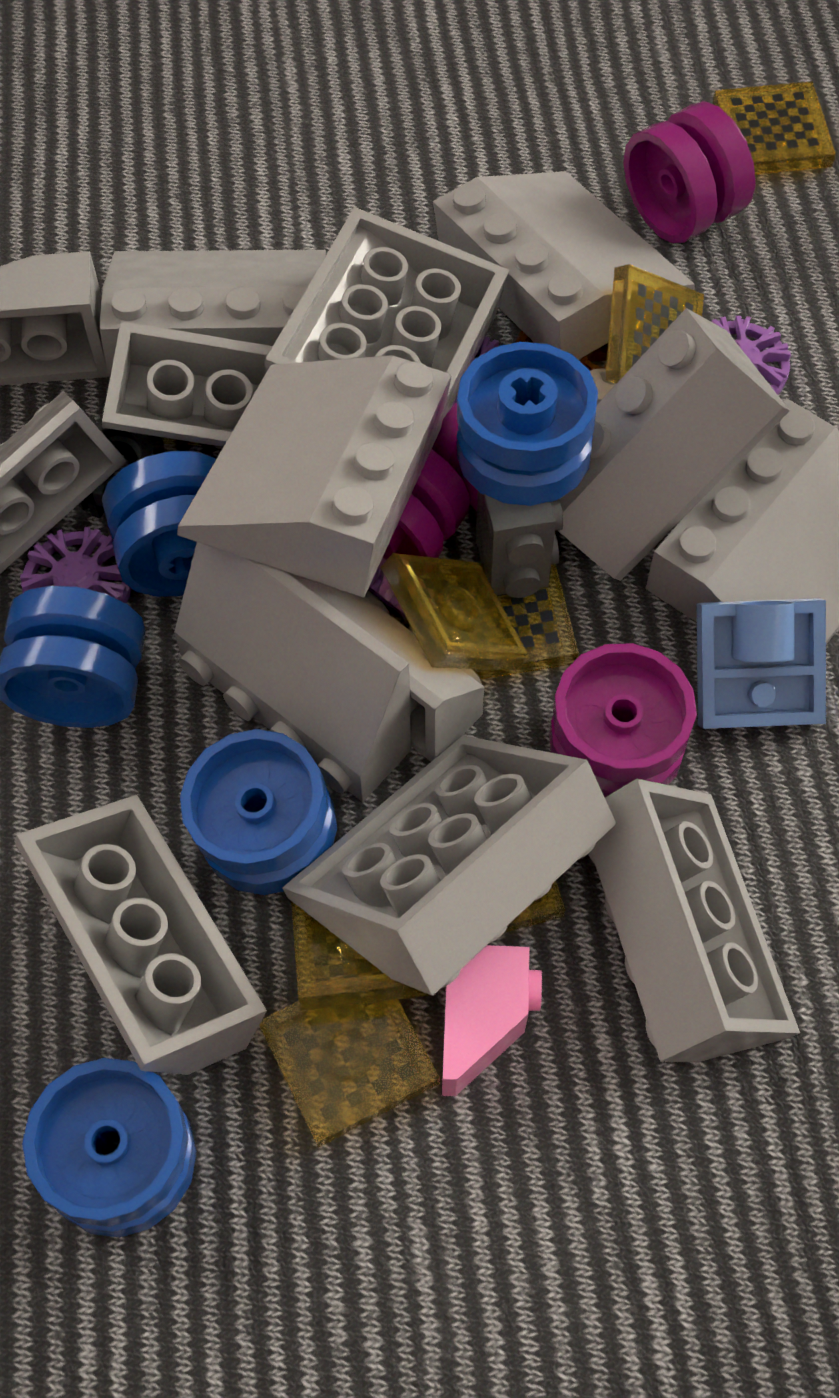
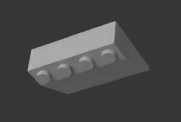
M566 171L476 177L433 201L438 241L509 269L498 307L534 343L549 344L572 354L578 360L651 318L653 313L658 314L661 312V305L669 307L670 296L680 301L694 292L695 284ZM639 283L647 286L646 298L654 301L655 290L662 292V304L654 301L653 313L645 310L646 298L638 295ZM637 307L645 310L644 321L636 319Z
M354 207L267 355L264 367L269 369L274 364L389 355L419 362L428 367L452 374L443 415L444 418L451 409L458 394L460 378L475 359L496 316L509 269Z
M326 250L114 251L102 288L100 335L108 377L111 375L121 321L273 346L325 258Z
M394 355L271 365L179 523L177 535L365 597L440 432L452 374Z
M786 398L783 402L790 411L692 508L654 551L646 590L695 622H697L696 603L826 600L827 644L839 629V430Z
M197 542L174 631L181 654L179 659L180 666L196 683L205 686L209 682L224 693L223 698L225 702L244 720L250 721L254 717L270 729L269 731L283 733L306 747L320 768L325 783L331 789L341 794L348 790L356 798L364 802L411 751L409 662L286 571Z
M462 735L282 889L292 902L388 977L433 996L439 989L453 982L459 975L460 970L487 944L501 937L506 931L507 926L534 900L544 896L551 889L552 883L578 859L589 854L594 849L596 842L616 822L588 760Z

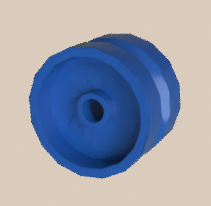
M517 342L498 346L474 359L460 378L457 396L458 431L456 456L463 476L481 494L507 504L532 506L553 502L577 488L589 470L597 408L598 389L590 370L572 354L542 343Z
M195 451L164 452L144 457L124 467L107 483L102 503L107 524L114 539L112 545L122 582L134 591L156 597L184 595L197 542L178 536V525L215 463L216 458Z
M46 586L25 591L13 599L8 612L3 637L7 647L3 648L0 656V701L15 712L29 718L63 727L94 728L113 725L128 718L135 704L138 685L135 668L142 658L146 633L142 617L128 604L112 596L81 587Z
M253 729L229 734L206 748L187 771L180 794L183 823L215 875L238 891L260 895L283 892L282 888L334 844L337 832L334 803L328 789L325 787V781L320 768L306 747L283 733Z
M101 1058L75 1065L49 1083L29 1112L22 1142L27 1175L46 1203L56 1209L65 1219L89 1234L119 1238L152 1228L176 1209L192 1182L197 1154L191 1123L162 1078L153 1072L141 1071L135 1061ZM120 1139L118 1148L113 1152L112 1142ZM103 1151L113 1152L109 1155H102Z

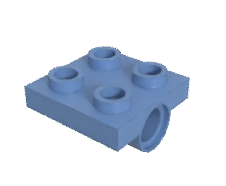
M813 598L696 603L698 726L703 729L826 724V600Z

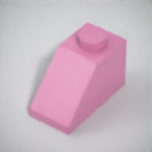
M486 945L460 970L457 978L446 986L442 1096H456L525 1032L528 1011L541 1010L542 971L529 970V947Z

